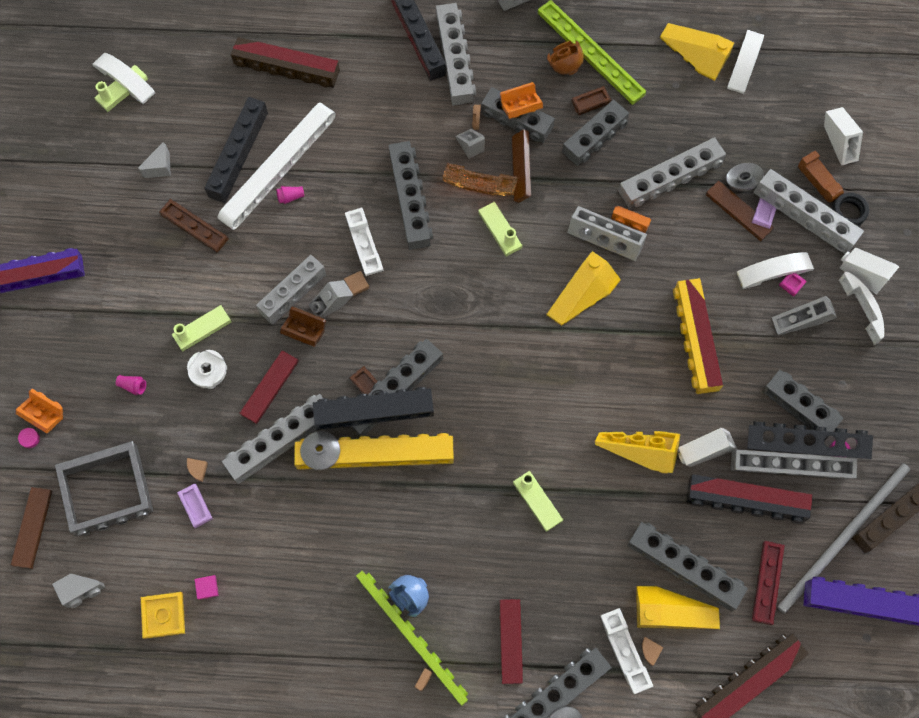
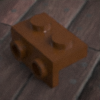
M291 307L289 317L281 327L280 334L315 347L325 332L326 320L301 309Z

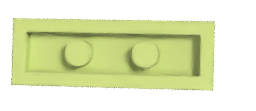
M136 65L131 68L144 81L148 80L147 75ZM101 81L96 84L99 94L95 97V100L109 112L130 93L117 81H114L108 87L105 82Z
M495 202L479 209V215L506 257L522 249V244L516 236L515 229L510 227Z
M220 305L187 326L183 324L175 325V333L172 336L183 352L230 324L231 320Z
M530 471L513 481L514 486L546 532L563 522L562 517Z

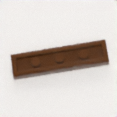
M524 129L512 136L514 201L518 203L531 197L529 132Z
M720 181L706 192L707 197L760 242L774 229L772 225L768 229L752 223L756 211Z
M172 199L159 211L162 217L216 253L229 240L228 236Z
M31 487L11 566L33 569L53 491Z

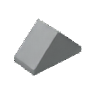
M469 129L456 136L468 159L485 151V138L475 130Z
M162 143L138 167L144 178L171 176L170 153L165 143Z

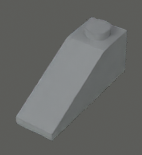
M824 296L772 317L777 334L782 335L820 325L837 318L831 300Z

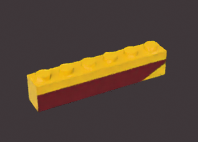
M698 278L678 281L676 287L673 288V296L678 301L677 315L681 317L682 321L680 324L681 334L685 335L684 349L689 354L688 368L692 370L693 374L691 378L692 387L696 388L697 394L720 391L723 387L701 280Z

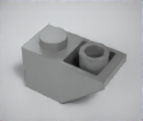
M344 280L328 282L308 306L314 315L324 318L342 308L351 299L353 294Z
M69 574L52 584L62 605L67 608H75L81 605L82 600L87 597L97 596L101 593L100 590L105 588V585L100 581L75 574Z

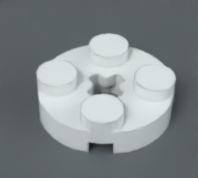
M206 350L201 353L197 352L190 358L187 370L190 380L196 386L213 389L225 378L227 365L218 352ZM211 365V371L204 373L202 368Z

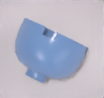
M404 575L388 586V589L391 588L392 590L389 592L391 599L401 611L404 608L409 611L407 615L416 617L427 606L429 594L426 588L427 584L423 579Z

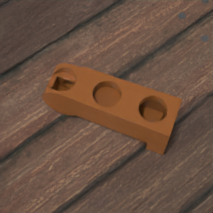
M815 150L801 159L798 168L824 199L831 203L844 194L842 186L836 182L818 159L820 155Z

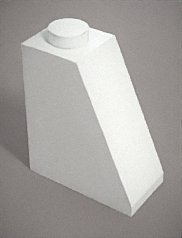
M843 107L826 111L824 127L840 164L845 165L859 161L863 131Z
M856 247L851 253L846 252L841 259L843 264L840 266L841 270L853 274L876 295L899 268L898 265Z
M719 428L678 447L681 452L678 455L683 464L692 467L737 450V447L730 432L724 428Z

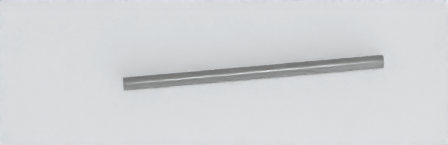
M901 464L777 606L780 612L785 614L805 591V582L813 579V577H817L906 476L910 471L909 466Z

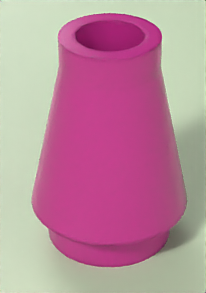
M280 186L279 189H276L279 203L287 204L304 197L302 186Z
M119 375L116 379V386L134 395H141L146 389V380L137 376Z

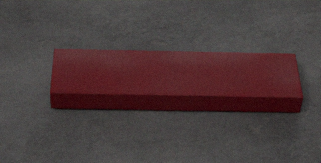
M282 350L241 410L240 415L257 425L299 360Z
M769 541L763 542L751 621L771 626L774 624L785 547L783 544Z
M520 599L500 600L502 684H523Z

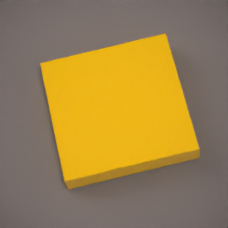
M182 592L141 597L143 639L185 634Z

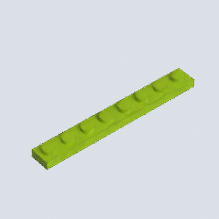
M552 0L538 9V14L563 39L571 41L572 44L576 43L575 41L579 42L583 50V58L632 105L646 95V90Z
M363 571L357 574V579L461 706L468 702L466 690L461 684L458 687L452 681L455 678L448 668L442 669L439 665L442 661L434 652L432 654L429 653L426 649L428 644L421 636L418 638L413 633L415 628L408 620L405 622L400 617L402 612L395 604L391 606L388 603L387 599L389 596L382 588L378 590L375 587L376 581L370 573L365 574Z

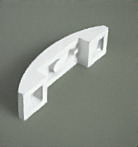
M747 30L727 89L744 94L764 35Z
M104 53L92 64L104 75L108 74L126 88L130 95L142 104L155 94V91L136 72L110 54Z
M363 208L346 212L345 216L365 276L384 271Z
M802 252L787 254L753 264L737 271V275L742 288L746 289L761 285L763 281L793 273L801 274L813 271L814 268L808 253Z
M845 272L839 281L847 296L855 294L870 321L866 331L873 344L876 345L884 338V323L880 308L869 289L853 274Z
M620 608L601 615L616 659L633 694L652 688L653 684L640 660Z

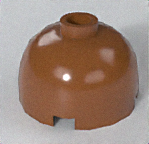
M571 41L561 43L553 49L554 53L551 56L548 54L547 60L555 72L562 75H572L578 71L583 63L584 56L578 41H575L576 43L573 44Z

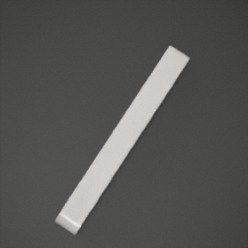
M318 103L221 209L218 219L232 230L236 229L333 122L336 113L322 103Z

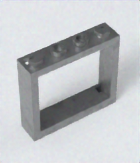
M133 441L55 465L69 530L75 536H87L91 531H103L108 529L110 525L116 523L117 525L126 524L129 522V519H141L148 515V513L154 512L138 447ZM130 456L141 504L77 524L67 475Z

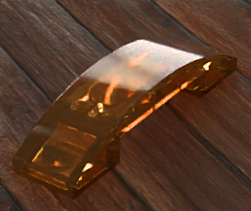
M447 163L443 181L477 193L505 196L514 195L518 177L500 174L498 177L465 170V166Z

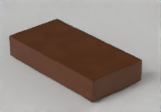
M602 86L573 97L571 102L578 115H582L608 105L611 102V98L605 87Z
M365 366L349 378L362 394H369L373 390V386L378 382Z

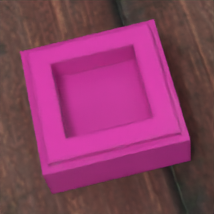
M793 273L787 275L779 286L794 297L807 281L798 274Z
M215 575L195 579L198 600L219 596Z

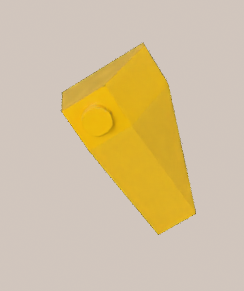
M670 23L667 24L660 36V39L672 50L679 52L687 63L690 62L699 74L714 81L730 56L734 42L719 35Z
M592 251L548 311L547 316L562 326L588 307L595 305L597 301L610 295L621 279L606 260Z
M654 431V435H643V432H636L633 435H626L624 432H599L595 445L651 470L659 471L660 473H673L680 434Z
M636 586L637 628L720 629L719 608L657 586Z

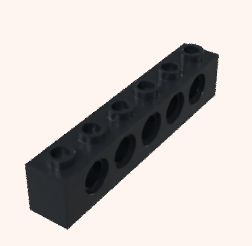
M753 421V425H749L747 449L872 459L873 435H868L866 430H856L854 434L847 433V429L835 428V432L826 431L827 427L814 426V430H806L805 425H794V429L785 428L786 424L773 423V427L765 426V422ZM765 431L773 432L774 439L771 442L763 440V433ZM787 432H791L794 435V441L791 444H786L783 441V436ZM807 434H812L815 438V442L810 446L804 443V437ZM827 436L835 438L834 446L827 447L824 440ZM850 437L856 441V446L853 449H848L845 446V441Z

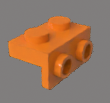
M533 82L500 93L502 109L509 119L543 108V103L536 93Z
M620 206L615 207L611 220L645 234L651 222L650 218Z
M31 389L29 391V398L16 409V415L48 433L63 419V408L58 402H53L43 393Z

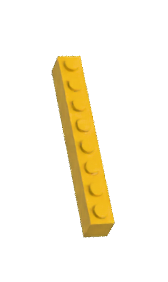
M440 433L437 436L430 437L428 434H419L417 437L399 435L398 438H390V436L384 435L379 436L378 439L362 436L359 439L352 440L350 437H341L338 440L340 456L337 462L330 468L454 463L453 436H449L447 433ZM300 439V442H295V466L297 469H312L302 460L300 450L304 439ZM318 446L316 448V451L318 452L323 450V446Z

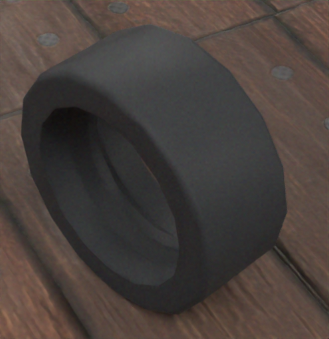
M856 193L840 195L834 202L832 210L843 216L840 212V205L842 203L855 205L860 211V217L853 220L846 219L860 227L868 217L870 211L869 204L865 198Z

